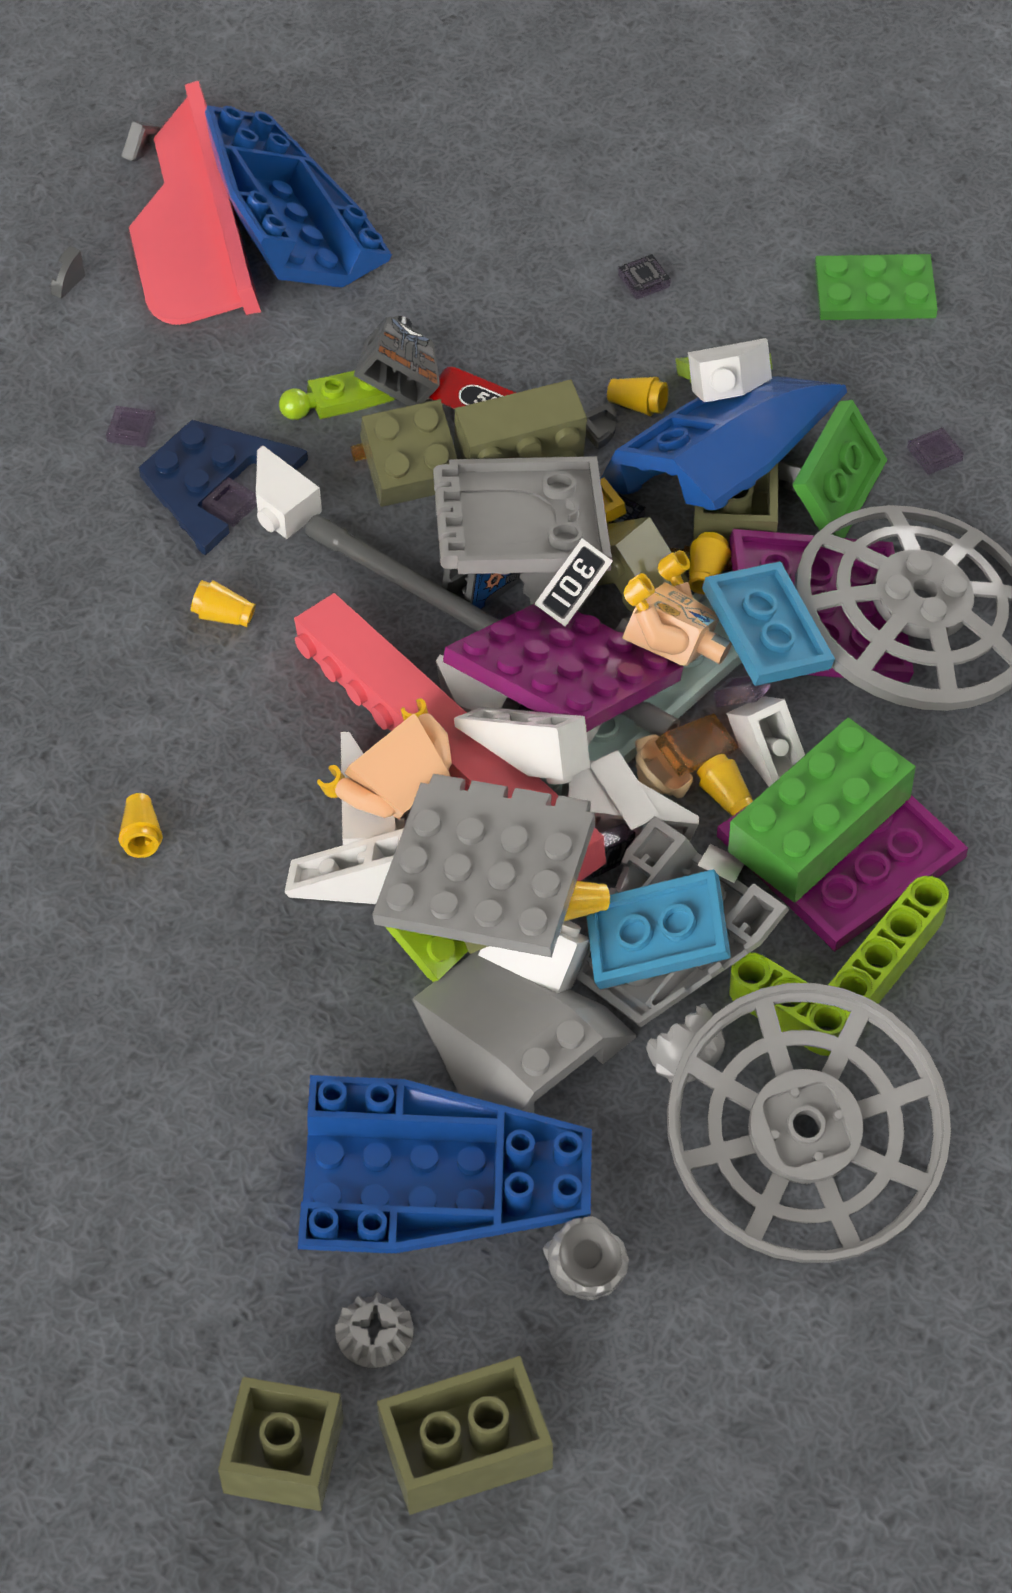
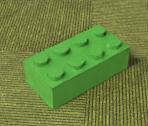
M848 717L730 821L728 852L795 903L911 798L916 766Z

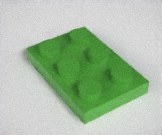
M931 254L815 257L820 320L919 319L937 317L938 309Z
M853 400L839 401L792 484L819 530H822L828 523L847 513L860 510L887 462L886 456ZM852 525L846 526L832 535L845 538Z

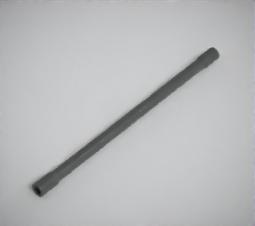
M316 514L307 523L305 532L308 537L335 552L346 555L474 630L479 631L499 621L498 618L350 535L346 529L325 517ZM641 702L621 713L633 720L637 726L653 735L660 736L667 742H670L676 736L680 728L679 719L649 702Z

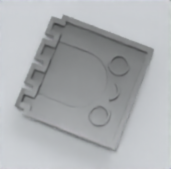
M597 456L450 459L449 464L438 465L434 468L433 477L440 563L443 568L458 569V574L497 573L505 575L510 573L540 572L547 574L558 572L581 539H584L612 560ZM611 565L606 571H611Z
M433 774L429 784L420 783L372 913L374 924L552 958L595 827L594 813L590 812L591 801L559 795L555 806H551L552 795L548 793L515 788L512 797L508 798V786L472 780L468 791H466L465 779Z

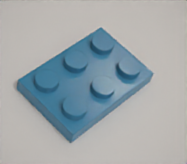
M781 561L705 578L702 589L754 686L831 669L835 658Z
M714 869L611 894L609 908L606 911L586 915L594 983L599 989L731 958L720 879Z

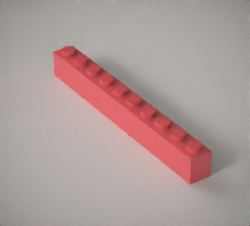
M335 593L294 618L297 631L295 643L301 654L307 659L312 657L320 665L323 673L331 682L337 681L340 683L356 705H363L371 712L375 722L383 730L389 729L392 731L403 722L402 707L408 713H417L419 710L416 700L419 698L425 700L428 713L448 733L452 760L448 770L450 776L465 779L466 791H468L472 780L508 786V798L512 797L515 788L548 793L552 795L551 806H555L559 795L539 777L527 776L456 728L454 718L467 712ZM595 827L577 881H582L606 864L604 836Z

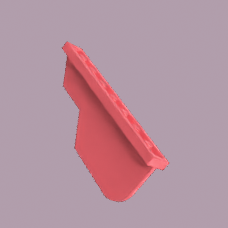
M199 81L185 85L187 98L154 136L164 184L129 226L147 306L156 318L174 325L191 323L241 307L244 308L246 315L261 312L235 209L223 184L213 154L205 116L207 103Z

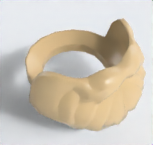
M656 734L636 740L637 754L635 758L638 781L658 793L668 794L669 796L673 795L676 798L684 797L693 782V776L688 770L686 761L678 755L677 750Z

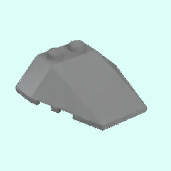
M654 816L627 848L621 861L624 867L615 888L611 887L609 893L611 895L708 870L698 866L703 856L697 853L689 840ZM719 876L731 955L730 959L599 989L594 983L589 945L576 979L630 1020L643 1027L759 947L789 909L754 883L748 888L737 879L733 883Z
M480 950L467 956L438 981H434L412 998L424 1026L446 1066V1071L459 1094L534 1113V1102L589 1058L594 1056L604 1064L636 1038V1034L606 1006L570 989L560 993L549 990L479 956Z

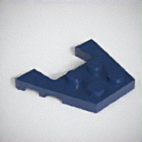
M191 420L139 467L140 477L163 506L168 508L177 519L183 531L185 530L196 543L198 550L202 554L207 555L230 532L227 523L203 508L250 464H257V450L265 446L295 470H298L308 460V452L302 448Z

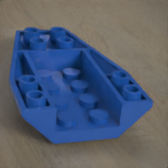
M207 106L205 116L209 138L223 184L241 222L278 280L342 288L390 260L392 253L383 242L382 236L368 220L367 214L271 115L262 111H256L255 113L239 111L231 106H224L223 108Z
M775 376L742 396L710 402H703L697 397L616 449L600 479L605 477L615 491L626 495L640 490L642 484L653 476L666 472L671 476L678 475L685 504L704 507L706 510L720 509L728 504L730 498L740 491L753 487L756 484V480L771 471L847 393L846 385Z
M310 1075L303 1201H301L298 1249L396 1254L564 1224L576 1218L583 1219L591 1215L592 1129L405 1079Z

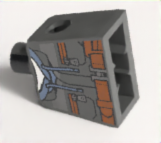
M385 317L366 339L354 376L408 406L424 403L439 387L434 343L430 338L412 329V322L407 317Z

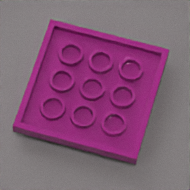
M733 529L729 538L733 571L781 561L794 584L795 574L803 552L814 535ZM844 538V539H847V540L852 541V542H855V541L857 540V539ZM877 541L867 547L886 557L895 554L893 542ZM822 546L820 547L811 569L810 586L812 595L837 590V570L844 554ZM856 559L851 569V587L873 584L878 569ZM873 600L856 603L863 615L878 630L887 622L877 611ZM842 606L817 611L820 620L832 638L848 654L858 660L870 644V641L864 638L852 625ZM901 632L895 641L910 646L908 635ZM887 652L884 653L872 669L887 678L904 683H909L914 673L912 662L897 658ZM832 667L829 670L807 674L811 676L844 678Z
M535 603L446 646L443 657L444 663L535 712L585 716L586 732L681 681L684 667L622 638L623 632H617L605 626L594 616L584 615L576 611L565 627L536 606Z
M911 795L910 799L797 902L794 903L758 874L756 875L835 952L883 918L916 878L922 876L939 878L967 857L968 847ZM741 811L717 826V837L727 847L729 845L730 821Z

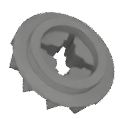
M378 1291L371 1297L362 1298L358 1295L354 1303L347 1308L342 1307L340 1318L335 1325L337 1344L344 1356L351 1362L368 1368H380L398 1361L408 1351L414 1335L410 1311H407L400 1304L397 1297L392 1300L383 1297ZM377 1313L381 1327L388 1329L380 1330L378 1337L375 1338V1344L371 1345L368 1331L361 1327L370 1326L371 1319H374V1314Z

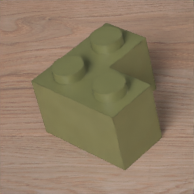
M650 517L607 524L613 562L611 563V571H605L597 586L615 583L622 594L624 605L632 613L635 606L629 604L624 597L625 587L631 579L640 573H644L652 582L654 589L665 582L671 585L670 581L665 580L660 575L658 564L661 559L672 552ZM682 573L683 582H689L685 573Z

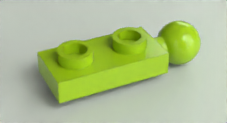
M354 370L309 380L307 384L308 393L297 388L286 390L280 397L279 408L281 413L290 420L304 418L312 408H315L319 419L394 401L395 398L355 377Z

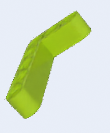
M922 876L911 882L828 985L844 988L879 1004L941 927L945 919L949 898V890L946 884L933 876ZM896 934H904L907 935V937L899 936ZM750 952L731 965L729 994L732 1001L762 988L787 983L808 982L767 957ZM872 964H879V965H881V966H883V967L880 968V967H874V966H871V965H872ZM745 980H754V981H756L757 983H747V982H744V981H745ZM786 1002L795 1005L794 1007H786L781 1004L774 1005L782 1032L812 1030L839 1037L851 1013L835 1006L814 1002ZM756 1010L750 1012L752 1015L757 1017ZM828 1026L834 1030L826 1031L819 1027ZM804 1046L810 1051L821 1056H829L831 1053V1051L812 1046Z

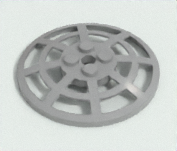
M887 505L868 507L837 518L828 523L813 537L803 552L795 574L794 586L835 658L832 668L849 682L876 697L902 706L942 711L965 709L992 701L1012 688V645L1002 636L1009 618L1008 600L1012 601V586L1004 585L992 565L974 548L978 545L992 555L1008 571L1011 577L1012 557L999 544L978 529L959 519L937 511L913 506ZM887 518L891 524L889 527L871 531L855 542L832 535L846 526L866 520ZM906 519L931 523L951 530L962 537L957 539L952 535L935 529L910 526ZM897 536L903 551L886 557L867 547L879 540ZM915 536L934 539L950 545L951 548L943 556L921 550ZM822 546L844 554L837 570V590L812 595L810 586L811 569L820 547ZM966 556L969 557L983 571L989 582L970 581L958 564ZM856 559L878 569L873 584L851 587V569ZM914 590H924L931 595V597L922 598L918 596ZM975 597L996 599V617L992 627L971 611ZM873 600L877 611L887 621L880 630L874 627L863 615L856 604L857 602ZM842 606L852 625L864 638L870 641V644L858 660L848 654L832 638L820 620L817 611ZM964 625L981 638L968 647L952 651L948 636L959 631ZM901 632L917 638L930 639L933 651L913 648L899 643L895 639ZM991 648L1010 665L1005 672L987 682L971 687L957 688L954 665L975 660L986 654ZM885 652L908 662L936 666L939 689H927L904 684L887 678L872 669Z
M787 983L762 988L734 1000L715 1013L695 1034L682 1054L671 1082L667 1106L668 1140L674 1164L686 1190L701 1211L724 1233L746 1247L783 1260L799 1263H830L858 1257L883 1246L903 1232L923 1211L940 1183L948 1160L951 1137L949 1102L942 1078L929 1052L914 1032L892 1012L867 997L844 988L829 985ZM786 1002H814L835 1006L851 1013L839 1037L812 1030L782 1032L774 1005ZM756 1010L763 1038L740 1051L729 1062L723 1072L718 1071L698 1058L705 1046L723 1028L741 1016ZM867 1021L884 1031L900 1046L915 1066L920 1079L893 1088L889 1078L880 1066L863 1050L855 1046ZM812 1046L829 1050L831 1053L822 1071L811 1069L794 1070L786 1047ZM768 1053L776 1077L769 1081L759 1094L735 1081L737 1075L749 1063ZM848 1060L867 1075L879 1094L856 1101L850 1090L839 1081ZM690 1075L713 1090L707 1116L710 1145L684 1151L681 1138L680 1111L684 1088ZM928 1097L932 1112L933 1141L930 1161L925 1173L899 1162L904 1140L901 1106ZM725 1098L750 1111L748 1121L749 1135L724 1142L721 1118ZM886 1112L889 1137L885 1156L860 1144L863 1136V1120ZM799 1115L812 1117L818 1125L817 1135L811 1138L798 1135L793 1127L794 1118ZM752 1154L757 1155L762 1164L772 1172L762 1195L742 1179L731 1160ZM850 1162L876 1173L874 1179L863 1191L848 1201H842L833 1177L842 1172ZM717 1164L721 1174L732 1189L747 1203L755 1207L745 1231L730 1222L712 1205L697 1184L691 1170ZM890 1180L917 1190L911 1202L894 1221L874 1236L863 1241L860 1240L849 1217L850 1214L859 1211L872 1202ZM789 1181L800 1184L814 1183L825 1208L797 1209L783 1206L779 1202ZM772 1217L797 1223H823L831 1221L842 1247L831 1250H799L778 1246L764 1241L762 1238Z

